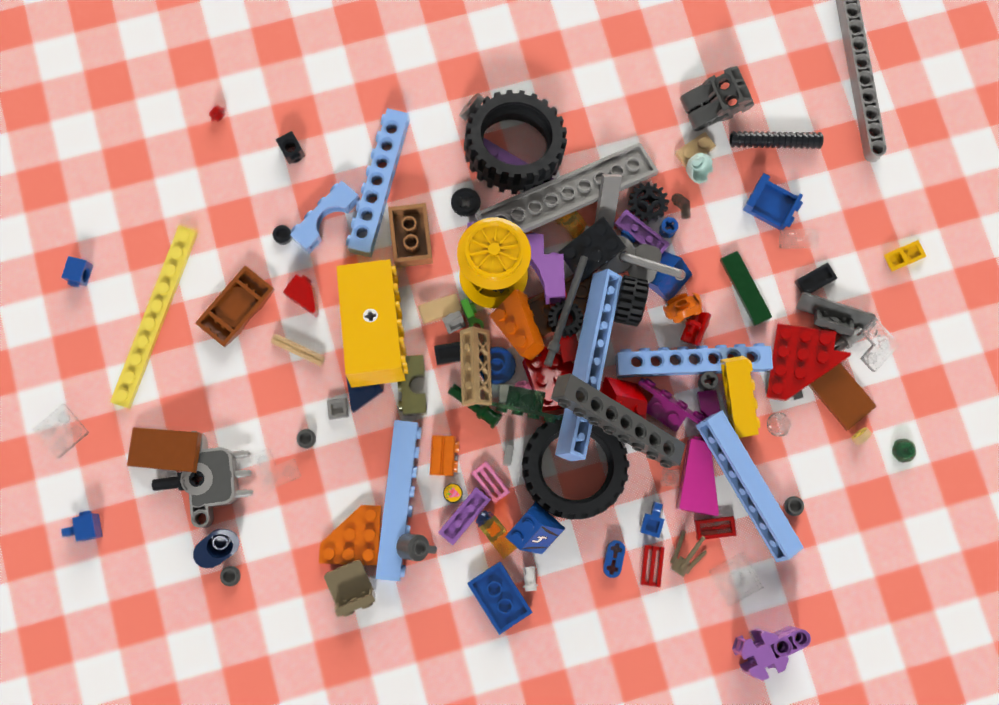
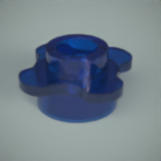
M482 511L476 519L478 527L481 530L488 528L494 520V514L491 511Z

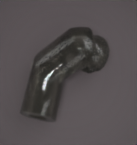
M674 194L671 200L674 205L681 209V218L690 219V201L681 194Z

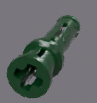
M454 383L453 387L451 386L448 394L462 403L461 388ZM479 404L468 406L469 409L476 413L478 419L486 421L491 425L490 428L492 429L495 428L503 416L501 413L498 414L489 408L490 406Z

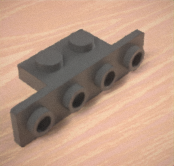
M806 292L802 293L796 305V309L814 314V324L818 327L834 330L842 335L852 336L854 327H861L864 331H869L876 319V315Z

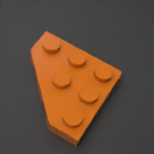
M361 505L320 543L319 564H348L355 560H361L363 565L377 566L382 506Z

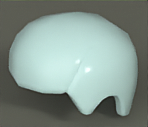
M697 153L692 156L686 165V172L689 178L698 184L708 181L707 175L713 172V160L705 153Z

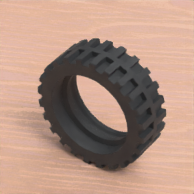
M507 90L506 94L502 95L500 91L494 93V98L491 99L489 96L485 97L482 105L478 103L474 107V113H470L468 123L466 124L464 151H466V162H470L469 169L472 173L477 172V179L480 182L484 179L487 181V187L491 189L493 186L499 188L498 192L504 193L505 190H511V194H517L519 190L525 192L543 184V182L551 181L552 175L555 176L557 174L567 144V138H565L567 129L562 127L564 122L562 116H556L558 110L554 106L552 108L548 106L549 101L537 99V94L534 93L531 96L526 95L523 90H520L519 93ZM500 121H522L530 124L542 134L546 141V151L542 158L526 165L508 164L498 160L489 153L484 146V133L490 126Z
M560 414L553 419L550 418L542 426L538 427L527 443L522 459V476L525 481V487L532 496V499L544 510L553 514V516L569 520L594 517L606 511L617 501L619 495L623 493L625 482L628 481L629 476L627 475L629 461H627L626 457L628 452L626 447L624 448L622 443L618 441L617 437L603 432V429L598 426L592 425L590 438L594 439L602 447L607 458L608 473L606 480L595 494L585 499L570 500L557 495L544 480L542 458L550 443L559 437L563 414Z

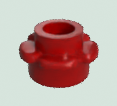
M219 104L216 105L208 114L212 118L211 121L216 120L219 122L226 115L224 113L225 108H222Z

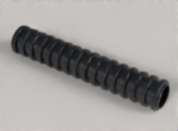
M732 131L729 142L732 148L735 146L737 148L741 146L743 148H746V146L748 148H752V146L754 148L758 146L760 148L764 146L765 148L770 146L771 148H775V146L781 148L782 146V148L794 147L797 149L799 147L803 149L805 147L809 149L811 147V149H821L824 137L822 132H812V134L810 132L806 134L805 132L800 134L799 132H789V134L783 132L782 134V132L770 133L769 131L766 133L764 131L760 133L758 131L754 133L753 131H749V133L747 131H743V133L741 131L737 133Z

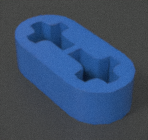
M619 540L611 541L607 545L603 572L610 578L617 577L622 570L625 546ZM617 543L618 547L621 548V552H617L616 558H613L614 551L611 550V546H615ZM612 560H615L614 567L617 568V571L610 574L607 566H611Z

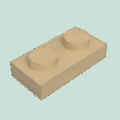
M704 132L677 150L675 156L686 169L687 162L692 156L697 153L708 154L715 149L716 145L707 133Z

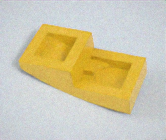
M916 240L883 256L891 272L925 258L926 254L920 242Z

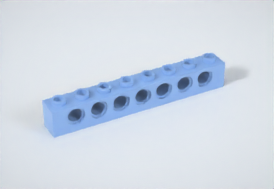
M387 108L386 114H382L380 123L382 128L381 131L377 132V145L371 152L372 163L371 166L368 165L366 170L367 181L362 184L361 193L363 195L361 200L357 202L356 218L353 217L351 222L353 230L346 240V246H348L347 248L350 253L372 258L410 122L409 113ZM389 129H396V132L388 133ZM386 145L392 146L390 150H383ZM382 162L387 163L384 168L378 167ZM377 179L382 180L380 185H374L373 182ZM370 197H377L375 202H368ZM366 214L372 215L370 220L363 219ZM362 231L367 232V236H366V237H364V238H359V237H358V235H359L360 232H362Z
M765 343L753 344V347H746V344H736L734 347L727 348V345H716L715 348H708V346L702 345L696 346V349L681 346L677 347V350H670L669 347H660L658 351H651L650 348H640L639 351L634 352L631 349H621L615 355L617 378L698 375L706 372L722 374L721 359H727L728 354H732L734 357H747V353L754 356V362H751L752 372H768L773 369L771 346H765ZM709 355L715 356V364L708 360ZM689 356H695L698 361L697 364L690 363ZM652 357L659 360V366L652 365ZM670 357H676L679 361L678 365L671 364ZM633 358L640 360L641 365L639 367L632 365L631 360Z

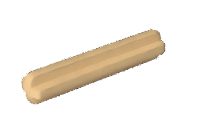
M274 334L271 339V343L319 366L325 360L323 355L278 334Z

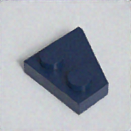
M347 379L350 405L353 413L384 392L379 384L351 388Z

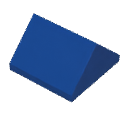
M664 251L660 263L682 269L686 273L683 280H677L673 276L657 272L655 279L648 283L649 288L667 302L677 294L693 274L681 257Z

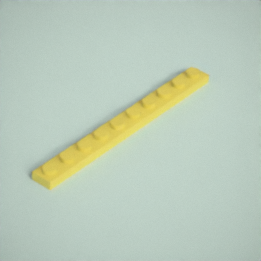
M181 225L177 228L110 403L131 409L197 238L198 232L196 230Z

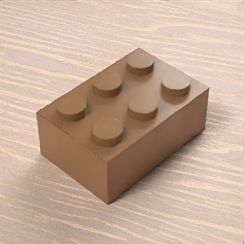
M426 203L388 207L393 259L396 268L433 264Z

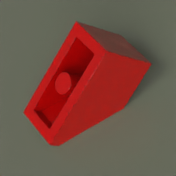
M296 274L283 293L290 300L317 317L319 312L315 288L311 284L312 281L305 275L300 277Z

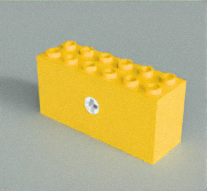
M391 259L336 266L345 374L351 388L406 381L405 374L409 373L405 357L407 354L404 344L405 335L402 326L403 316L402 309L400 308L401 298L400 291L398 290L399 279L396 266H392Z

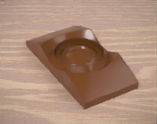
M245 265L195 324L223 347H226L243 331L248 321L263 308L275 289Z

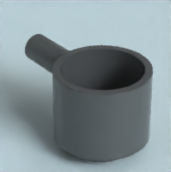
M404 534L398 539L396 545L398 555L405 560L421 561L426 558L428 553L435 554L437 552L436 546L429 545L427 538L418 534Z

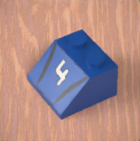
M535 502L505 537L519 550L543 554L565 530V527Z

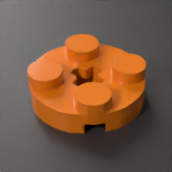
M683 293L672 297L667 301L668 305L666 307L665 305L663 306L665 316L668 319H673L674 323H680L687 317L700 314L702 312L700 296L696 293H692L693 296Z

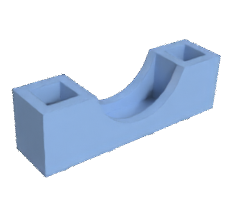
M342 180L339 184H334L330 189V193L318 201V206L313 211L307 212L304 220L292 228L290 236L310 254L322 242L319 227L324 217L333 212L348 214L357 205L358 200H360L359 195Z

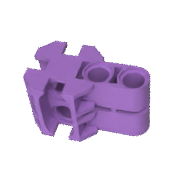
M787 626L774 633L756 628L751 630L754 641L751 638L744 639L742 635L736 637L732 650L735 656L740 654L744 660L748 659V661L740 664L743 672L760 680H765L769 678L766 667L768 669L776 668L778 673L785 671L789 660L788 656L809 646L811 637L806 630L793 626Z

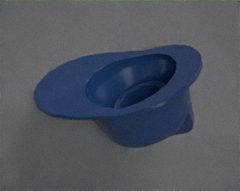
M228 529L213 530L195 546L193 551L195 563L203 568H213L221 564L237 552L240 546L237 534Z

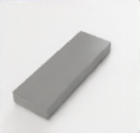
M602 174L595 222L604 217L612 228H614L622 180L620 174Z

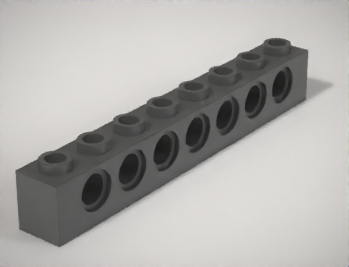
M571 373L557 377L551 399L558 402L559 406L570 409L574 415L587 419L589 424L602 428L603 432L614 435L618 438V441L631 445L633 450L646 454L647 458L658 461L662 467L671 468V466H679L681 464L685 443Z

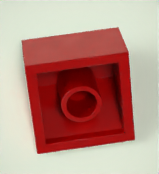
M604 377L603 394L646 419L648 401L638 384Z

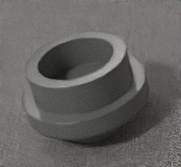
M303 429L297 434L296 440L300 447L307 449L316 443V435L310 429Z
M791 496L785 500L784 509L789 515L798 516L804 510V503L799 497Z
M234 566L224 568L220 574L221 582L226 586L236 585L241 578L239 569Z

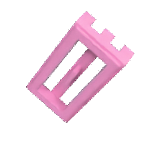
M487 461L471 473L494 504L510 493ZM486 467L492 474V476L495 478V480L498 482V484L502 487V489L504 490L502 494L495 486V484L491 481V479L488 477V475L485 473L483 468ZM478 472H480L483 475V477L486 479L489 485L496 492V494L498 495L497 498H495L492 495V493L489 491V489L486 487L483 481L479 478V476L477 475Z

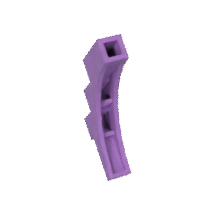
M473 221L472 223H467V228L470 227L472 224H474V223L477 222V221ZM535 232L525 234L531 247L530 265L540 279L544 290L545 303H561L565 300L564 254L556 252L544 254V234Z

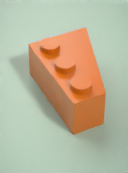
M515 289L489 316L520 356L532 361L545 346L539 328L535 324L534 314L529 307L527 295Z

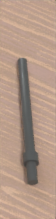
M580 256L553 339L547 347L549 351L544 362L546 366H552L555 354L559 352L561 346L559 343L588 260L586 256Z

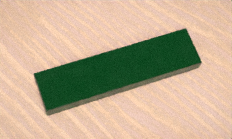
M736 251L721 258L720 262L753 325L756 326L771 319L772 315L739 252Z

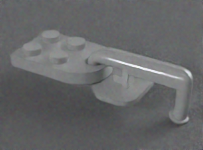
M618 235L627 248L600 268V270L610 269L617 274L628 271L631 277L648 280V283L655 279L657 272L673 276L677 280H683L686 276L684 270L660 263L662 253L659 248L648 244H641L634 248L631 241Z

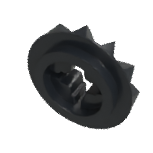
M461 188L451 198V207L454 213H457L460 217H470L479 210L481 205L480 196L471 188ZM462 199L465 201L471 199L469 202L470 208L466 205L461 207L463 204Z

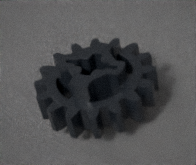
M647 182L646 186L640 183L639 189L634 187L633 193L629 195V198L632 199L628 201V205L632 206L629 212H635L634 216H639L641 221L646 219L647 223H650L651 219L657 222L658 216L662 218L664 212L668 210V207L665 206L669 203V200L665 199L668 194L662 193L663 187L656 188L657 183L653 186H650V182ZM644 192L643 196H639V198H637L639 194ZM660 207L658 211L653 213L654 208Z

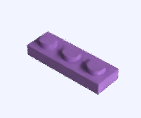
M627 209L614 223V226L619 230L629 232L636 239L635 242L638 245L648 244L660 249L662 254L670 245L668 241Z
M476 487L438 533L450 544L454 545L491 499Z

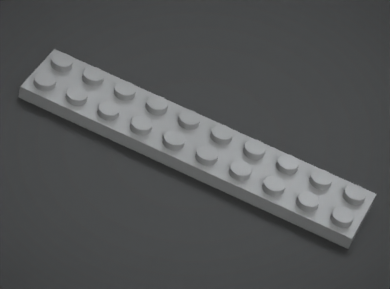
M639 142L476 212L475 217L477 221L486 218L506 219L516 224L526 233L597 202L602 174H620L622 176L620 191L656 176L659 171Z

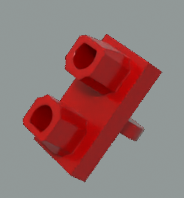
M701 312L686 319V326L680 340L699 346L712 315L708 312Z

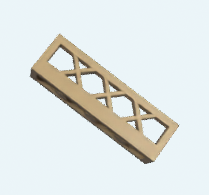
M473 326L460 330L462 406L468 407L475 404L490 406L492 405L490 331ZM478 334H483L482 344L478 339ZM480 352H481L482 355L484 356V361H483V362H482V361L480 360V358H479V353H480ZM480 371L484 374V381L480 378ZM481 390L485 393V400L480 399Z

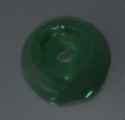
M903 438L894 442L892 454L899 462L905 463L915 458L917 450L911 440Z

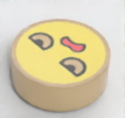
M864 427L857 431L851 439L856 445H859L868 440L872 433L867 427Z

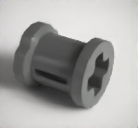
M714 372L704 373L698 380L699 388L704 391L712 390L718 384V376ZM704 380H711L712 383L705 384Z

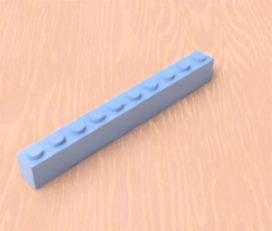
M610 269L593 274L572 375L598 391L600 390L622 276ZM568 408L564 409L555 455L568 461L586 460L592 425L588 423L587 419L574 415L573 411Z

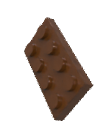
M574 274L565 278V289L567 295ZM593 274L582 283L580 282L573 304L576 303L577 307L581 308V313H584L586 310ZM543 291L528 300V304L533 311L535 324L538 326L541 335L545 336L552 331L548 325L550 307L549 304L545 303Z

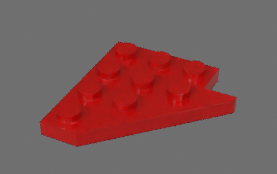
M777 324L772 356L773 369L770 370L766 398L787 401L848 359L851 355L850 352L834 350L836 332Z
M546 346L538 354V357H535L532 361L524 358L522 361L539 412L565 409L559 406L558 402L551 399L557 377L572 374L574 367L572 362L563 364L561 355L557 353L551 367L544 365L549 351ZM601 381L600 390H599V391L602 392V393H603V385H604V382H603V381Z

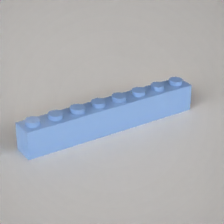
M723 410L710 415L695 426L775 561L790 560L804 548L799 537L791 527Z
M394 420L375 579L401 581V577H405L406 565H403V559L398 555L396 545L398 539L404 534H410L411 525L407 524L408 517H412L413 513L410 498H414L415 486H412L413 478L417 477L418 467L414 466L415 458H419L420 447H417V439H421L422 428L419 427L418 422Z

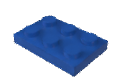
M498 562L467 583L499 635L533 613L501 562Z

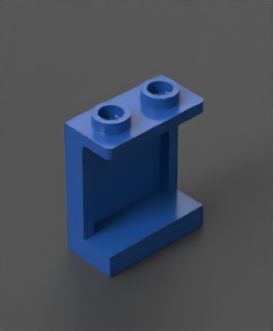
M763 173L742 210L782 231L786 226L790 227L795 217L792 215L801 208L803 194L800 193L796 196L768 181L770 176Z

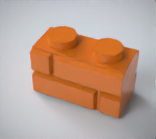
M432 435L429 475L454 477V472L458 473V461H455V453H459V441H456L455 436Z

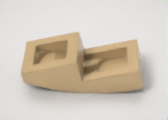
M457 294L435 299L418 306L423 324L439 321L450 313L462 312Z

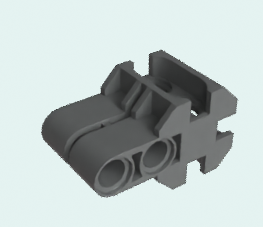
M738 66L725 69L724 74L718 77L715 75L709 77L702 85L686 92L680 97V101L685 112L688 114L687 117L694 131H700L719 121L729 120L733 118L734 114L740 111L743 113L754 106L753 99ZM723 83L730 84L727 89L720 88ZM736 99L737 103L735 105H728L729 100Z

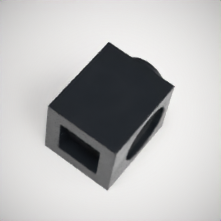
M292 131L275 139L289 164L297 163L305 157ZM290 147H296L292 152L287 151Z

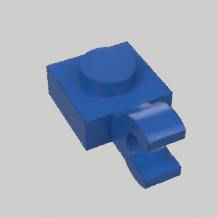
M653 502L651 515L644 514L640 528L641 533L660 538L665 520L659 518L663 504Z

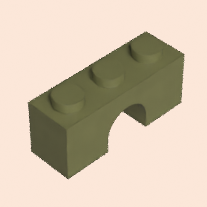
M405 356L409 374H405L406 381L398 382V392H402V400H399V412L403 411L404 416L427 415L426 394L414 393L410 388L411 382L415 378L425 377L424 356Z

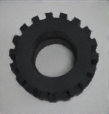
M627 275L623 276L614 322L635 327L640 324L648 296V280Z

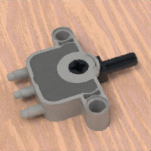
M202 434L197 472L177 473L176 477L152 480L153 491L178 488L179 491L189 493L192 524L195 527L207 528L214 521L213 507L230 505L237 501L238 498L253 495L252 489L239 490L238 478L251 476L252 472L251 470L237 471L236 461L239 458L249 457L250 452L248 450L232 452L222 447L208 449L207 437ZM201 476L203 479L199 483L196 482V479ZM204 513L206 521L204 524H201L199 516Z

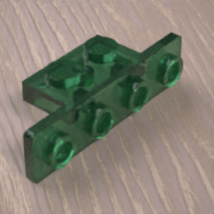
M509 385L506 404L492 402V405H490L497 407L496 411L507 413L508 409L512 410L514 415L523 416L524 413H528V418L539 420V417L543 416V421L555 423L556 419H563V416L543 413L545 392Z

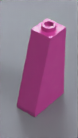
M694 436L693 439L687 441L676 509L715 517L718 516L719 509L712 453L703 437Z

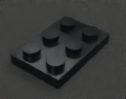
M602 217L558 251V253L564 254V261L574 274L580 256L588 257L580 281L582 283L627 247L607 220Z

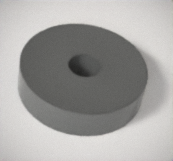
M479 93L475 94L464 106L459 116L464 121L468 120L470 113H474V107L478 103L481 105L484 98Z

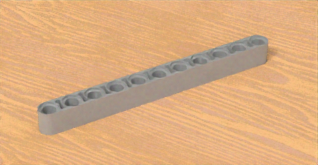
M836 0L863 154L867 161L876 162L886 153L887 146L860 1Z

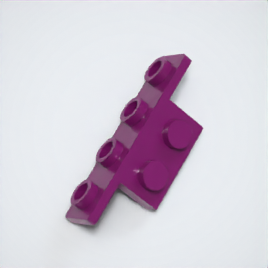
M648 378L640 379L638 385L653 394V397L647 404V413L676 432L686 417L697 424L704 420L705 416L697 410L693 412L687 408L688 405L684 401H677L671 397L672 394L667 390L657 388L652 380Z

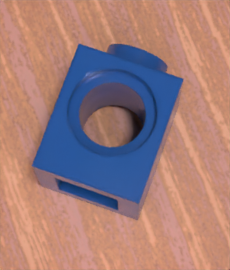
M68 256L61 278L68 281L67 284L79 288V285L87 286L93 264L87 260Z

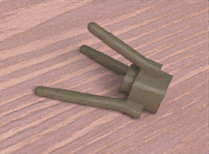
M685 530L681 532L674 555L670 560V563L673 564L671 569L682 577L686 573L689 574L691 569L707 553L704 550L691 563L689 562L705 540V537L702 536L686 559L681 556L677 559L686 533Z

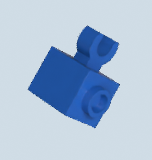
M91 511L80 512L78 517L72 518L73 527L61 529L62 537L75 535L76 542L103 537L99 514L91 513Z

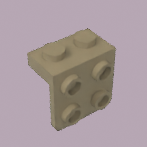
M355 560L325 573L324 579L335 602L337 617L342 615L347 617L353 614L354 610L361 607L362 609L368 608L375 602L376 594L361 560Z

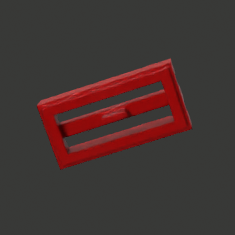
M734 516L694 521L697 540H700L702 537L701 532L731 528L732 532L703 536L705 539L737 536ZM730 520L728 525L700 528V524Z
M644 545L640 585L661 586L665 547ZM650 549L652 554L649 581H645L648 551ZM656 550H657V551H659V557H658L657 575H656V583H655V582H653V577H654V568H655V559H656Z

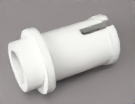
M535 566L523 567L525 584L523 588H525V592L536 591L539 585L536 584Z

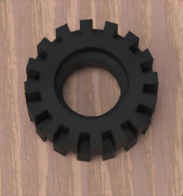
M565 300L561 303L557 302L549 311L548 325L553 333L556 330L558 316L562 312ZM576 303L572 304L570 314L573 317V322L569 326H565L562 334L564 338L576 334L582 326V310L577 307Z

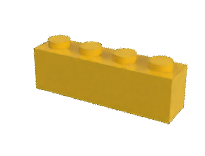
M745 356L721 359L729 422L739 438L759 435L760 420L756 417L758 404L753 395L755 383L751 379L750 373L753 370L752 363Z

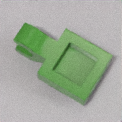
M468 298L461 300V306L469 322V327L479 324L484 329L482 320L475 318L474 314L477 311L474 303H469Z

